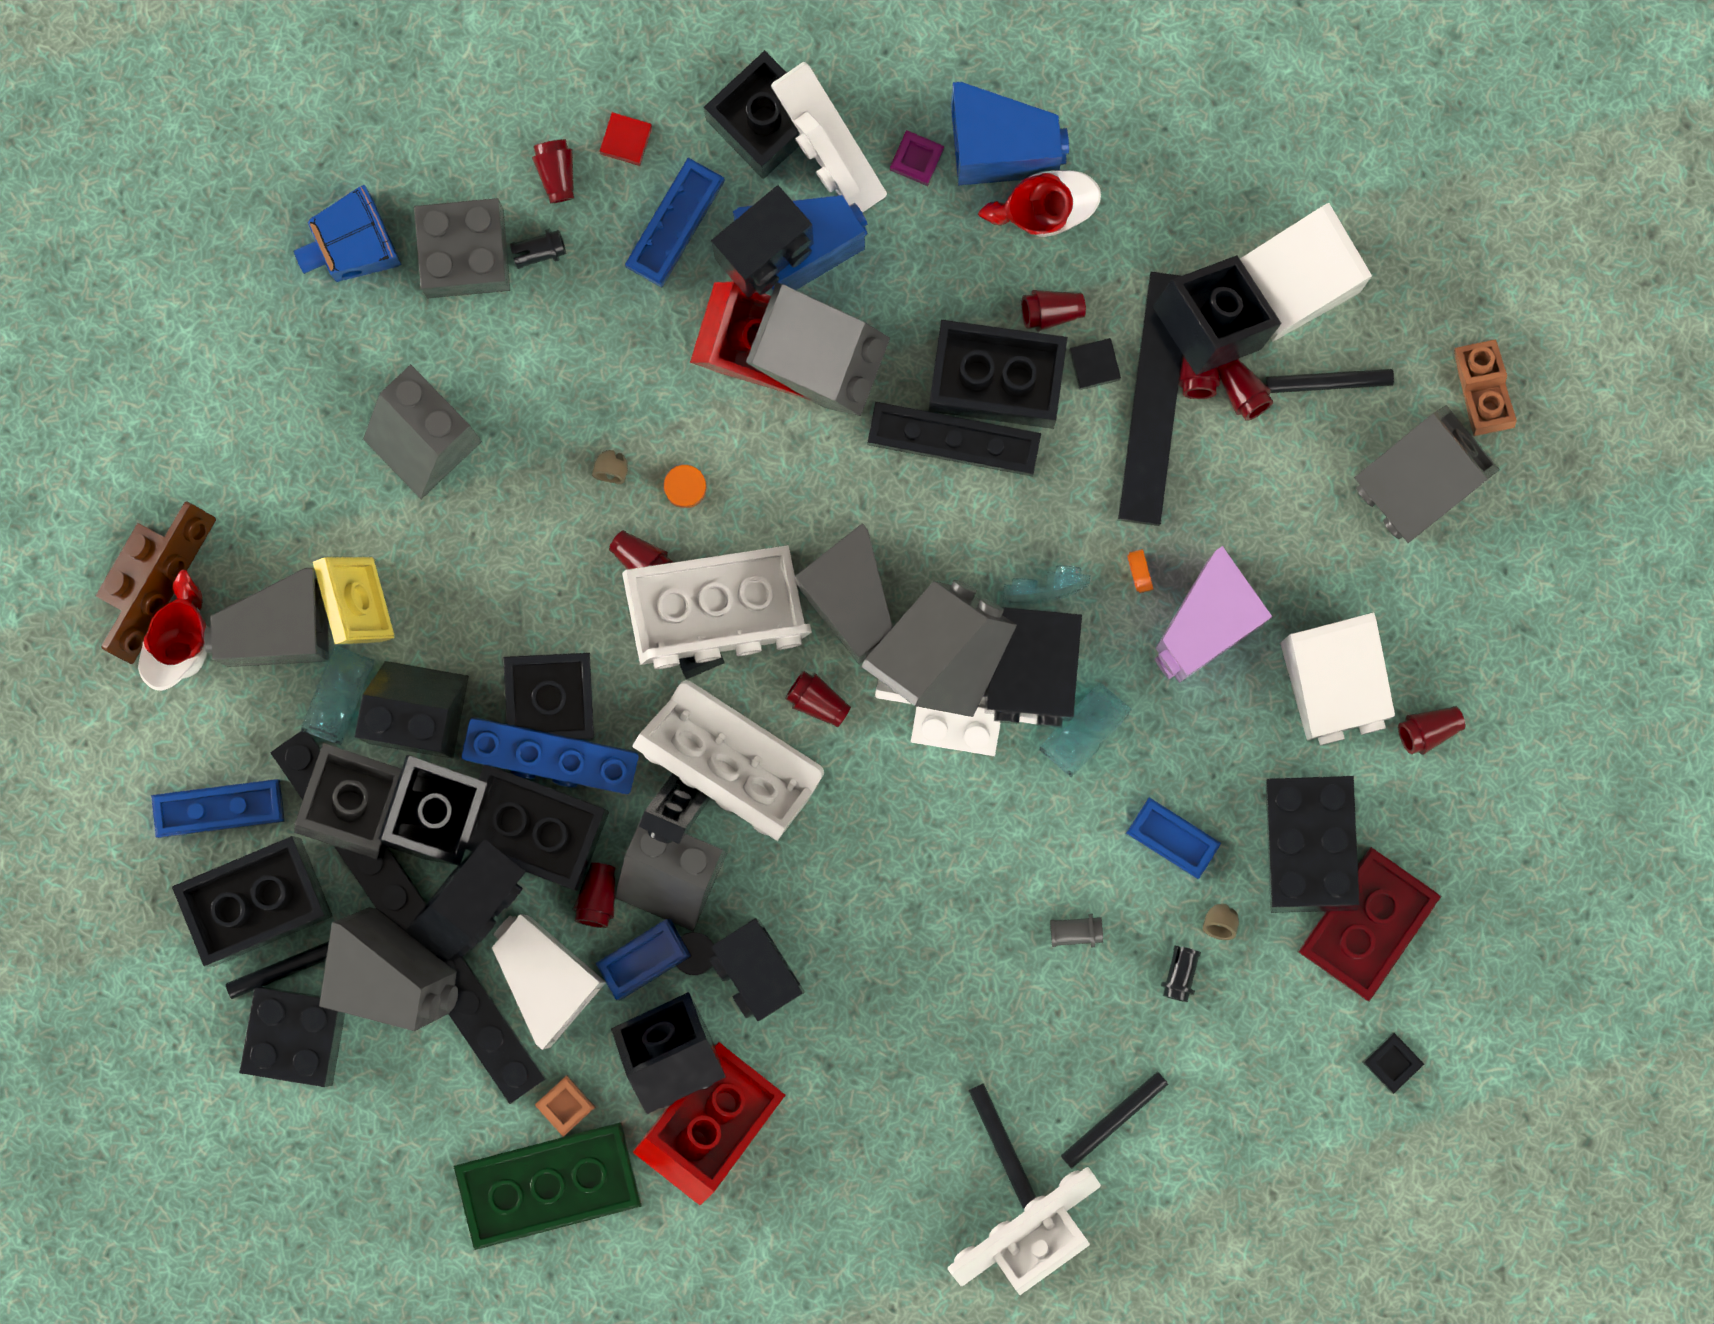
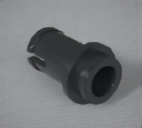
M550 228L545 229V234L510 243L512 254L530 251L529 254L513 258L517 269L552 258L556 262L560 260L559 256L566 254L560 231L552 232Z
M1175 945L1167 981L1161 983V987L1164 988L1163 996L1188 1002L1189 995H1194L1195 990H1192L1191 987L1201 952Z

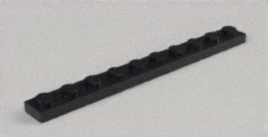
M306 728L270 752L302 800L321 750ZM382 843L376 860L334 846L376 909L405 931L427 903L390 849ZM455 954L446 962L447 965L457 972L454 986L458 988V998L449 1016L508 1103L511 1104L546 1080V1078L464 957L461 958Z

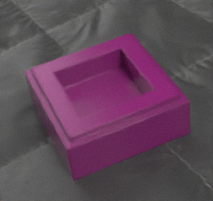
M906 130L891 163L890 171L928 186L945 146Z

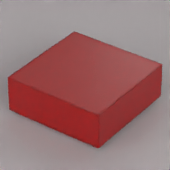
M612 112L601 144L600 154L640 166L652 131V124Z

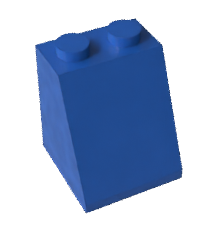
M953 82L951 113L958 186L1023 180L1036 173L1060 170V165L1066 164V154H1069L1067 128H1060L1059 115L964 82Z
M843 195L793 201L812 223L814 244L810 246L812 253L801 264L794 268L789 264L777 274L779 277L777 283L797 290L865 250V236L868 235L865 228L868 225L858 205L853 203L849 206ZM752 206L739 207L734 210V221Z

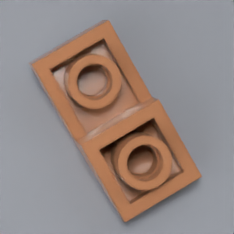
M1496 339L1455 348V360L1473 436L1515 428L1517 419L1505 384L1507 373Z

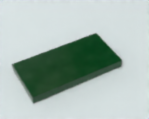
M621 1122L453 1166L474 1250L642 1206Z

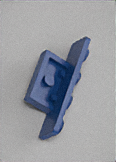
M475 717L469 720L462 751V759L465 761L511 770V774L519 777L533 779L537 775L551 778L552 782L561 786L577 787L579 784L622 794H629L631 792L639 758L638 753L635 751Z

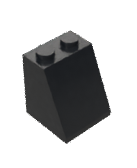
M1002 607L1004 608L1002 615L1017 626L986 689L984 713L994 714V722L1019 724L1020 717L1037 718V726L1062 728L1063 721H1071L1074 718L1082 614Z
M385 661L362 695L355 738L370 745L453 759L469 676Z
M406 755L379 840L386 847L424 860L460 866L487 782Z

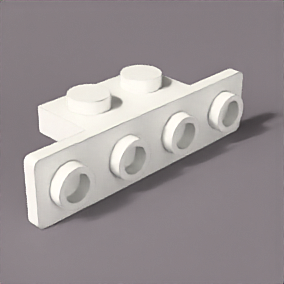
M802 62L774 81L771 85L773 91L801 134L796 138V141L809 159L816 158L821 166L816 173L830 193L835 190L838 195H843L849 206L856 203L862 213L885 198L887 192L810 66L806 62Z
M878 679L875 693L876 698L911 704ZM985 691L973 717L916 707L911 742L995 756L1001 723L994 722V714L984 713ZM1020 717L1019 722L1037 724V718Z
M1086 1167L1082 1171L1077 1170L1069 1173L1061 1180L1060 1187L1047 1196H1039L1027 1204L1021 1215L1011 1222L1005 1221L998 1224L990 1232L989 1238L976 1247L970 1246L962 1250L955 1257L954 1263L948 1267L949 1272L959 1285H965L997 1262L1015 1290L1021 1295L1090 1245L1067 1211L1100 1188L1101 1185L1090 1168Z

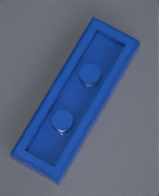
M279 779L151 795L156 838L285 822Z

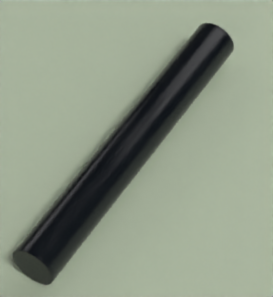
M1393 369L1266 377V386L1271 390V393L1394 385Z
M329 941L226 983V989L230 998L234 999L253 991L255 987L266 986L326 961Z
M1157 1071L1061 1155L1062 1159L1072 1169L1168 1086L1167 1081Z
M984 1083L968 1091L1022 1208H1025L1029 1202L1037 1197Z

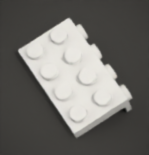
M789 545L628 569L622 573L640 665L654 663V669L670 668L679 665L680 658L695 656L696 663L708 662L721 658L720 652L736 650L737 656H745L761 652V645L776 643L778 650L802 645L801 639L812 633L810 624H804Z
M688 680L680 683L669 702L641 731L632 746L643 753L650 762L663 766L677 775L687 786L697 788L715 800L724 810L737 814L752 824L755 830L761 834L769 835L777 841L808 802L824 775L822 766Z

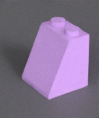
M1223 546L1217 549L1207 560L1155 648L1159 653L1155 661L1168 679L1175 676L1179 683L1272 618L1270 612Z

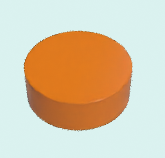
M676 466L665 477V494L668 500L677 507H694L703 500L706 494L705 478L701 471L694 466Z
M1143 549L1129 552L1127 557L1136 591L1143 593L1154 590Z

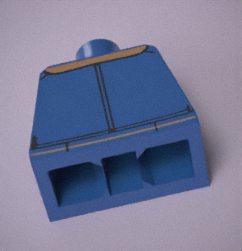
M365 185L358 187L310 218L308 225L315 241L293 251L304 274L326 265L330 275L336 282L402 265L374 200Z

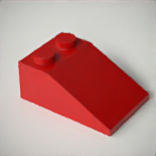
M734 281L714 282L690 363L720 374L809 400L746 363L771 295L766 293L759 295L756 291L748 298Z
M720 1042L715 1045V1049L726 1077L715 1082L712 1086L693 1092L668 1106L633 1151L636 1156L698 1205H702L715 1192L786 1096Z

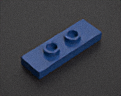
M688 157L626 261L625 267L662 288L724 184V177Z

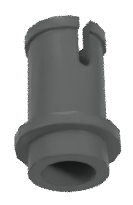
M1088 914L1089 918L1050 920L1052 947L1091 943V948H1093L1095 943H1104L1102 917L1093 918V914Z

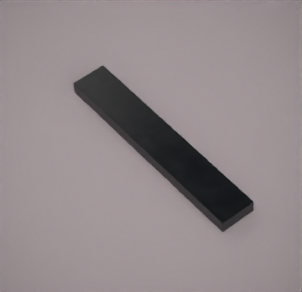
M1150 272L1118 521L1160 526L1182 352L1152 306L1170 281L1181 275Z

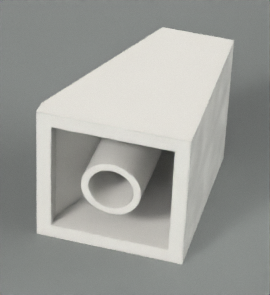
M1330 203L1320 207L1240 258L1282 323L1272 335V341L1281 338L1356 296L1372 277Z
M1375 613L1290 634L1280 642L1307 741L1318 738L1320 746L1345 739L1343 731L1359 727L1361 735L1386 728L1384 720L1395 716Z
M520 914L518 918L516 916H509L494 933L498 941L493 945L492 949L535 1044L542 1050L551 1048L605 985L606 981L529 915Z

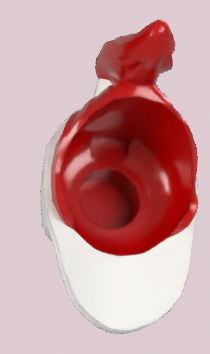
M1071 170L1044 171L1023 179L1013 189L1005 203L999 201L990 202L978 212V215L993 225L1002 226L1011 221L1018 228L1025 230L1029 234L1047 237L1067 231L1088 219L1100 203L1101 191L1098 184L1085 173Z
M184 569L178 573L173 583V590L177 599L156 612L142 644L138 662L139 673L143 681L154 690H166L177 684L181 679L193 676L200 670L207 655L204 643V632L207 625L200 613L203 604L202 593Z

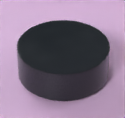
M697 932L681 936L691 957L676 965L677 968L688 975H702L708 972L713 967L709 958L716 955L711 948L714 942L708 936Z

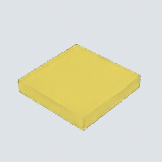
M324 557L313 561L335 644L376 643L394 638L392 624L373 557Z

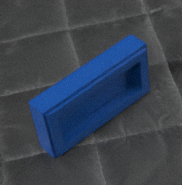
M1150 797L1126 832L1127 835L1196 879L1201 877L1221 845L1219 841Z
M665 919L601 959L596 965L614 998L622 1000L691 957V954L671 919Z

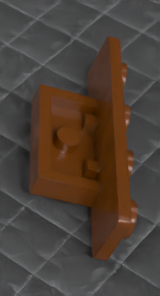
M186 501L165 537L137 523L95 595L121 610L101 646L103 650L129 664L135 662L141 652L144 637L148 632L152 618L159 609L163 608L171 600L174 594L173 583L178 573L183 569L187 571L216 521L214 516Z

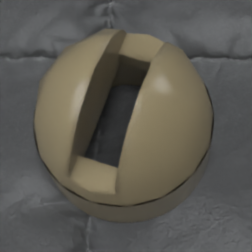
M614 450L603 451L594 463L592 476L600 481L623 484L625 483L628 471V462L622 453L615 454ZM606 474L614 475V478L608 479Z
M1227 904L1214 905L1205 916L1203 931L1207 935L1219 940L1234 939L1239 926L1237 912L1233 908H1229Z

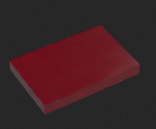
M1369 847L1358 863L1360 903L1358 910L1324 912L1298 950L1299 954L1368 1002H1370L1442 897L1372 847Z

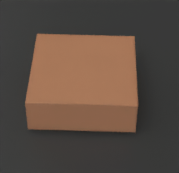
M568 1075L535 1104L563 1137L596 1108Z

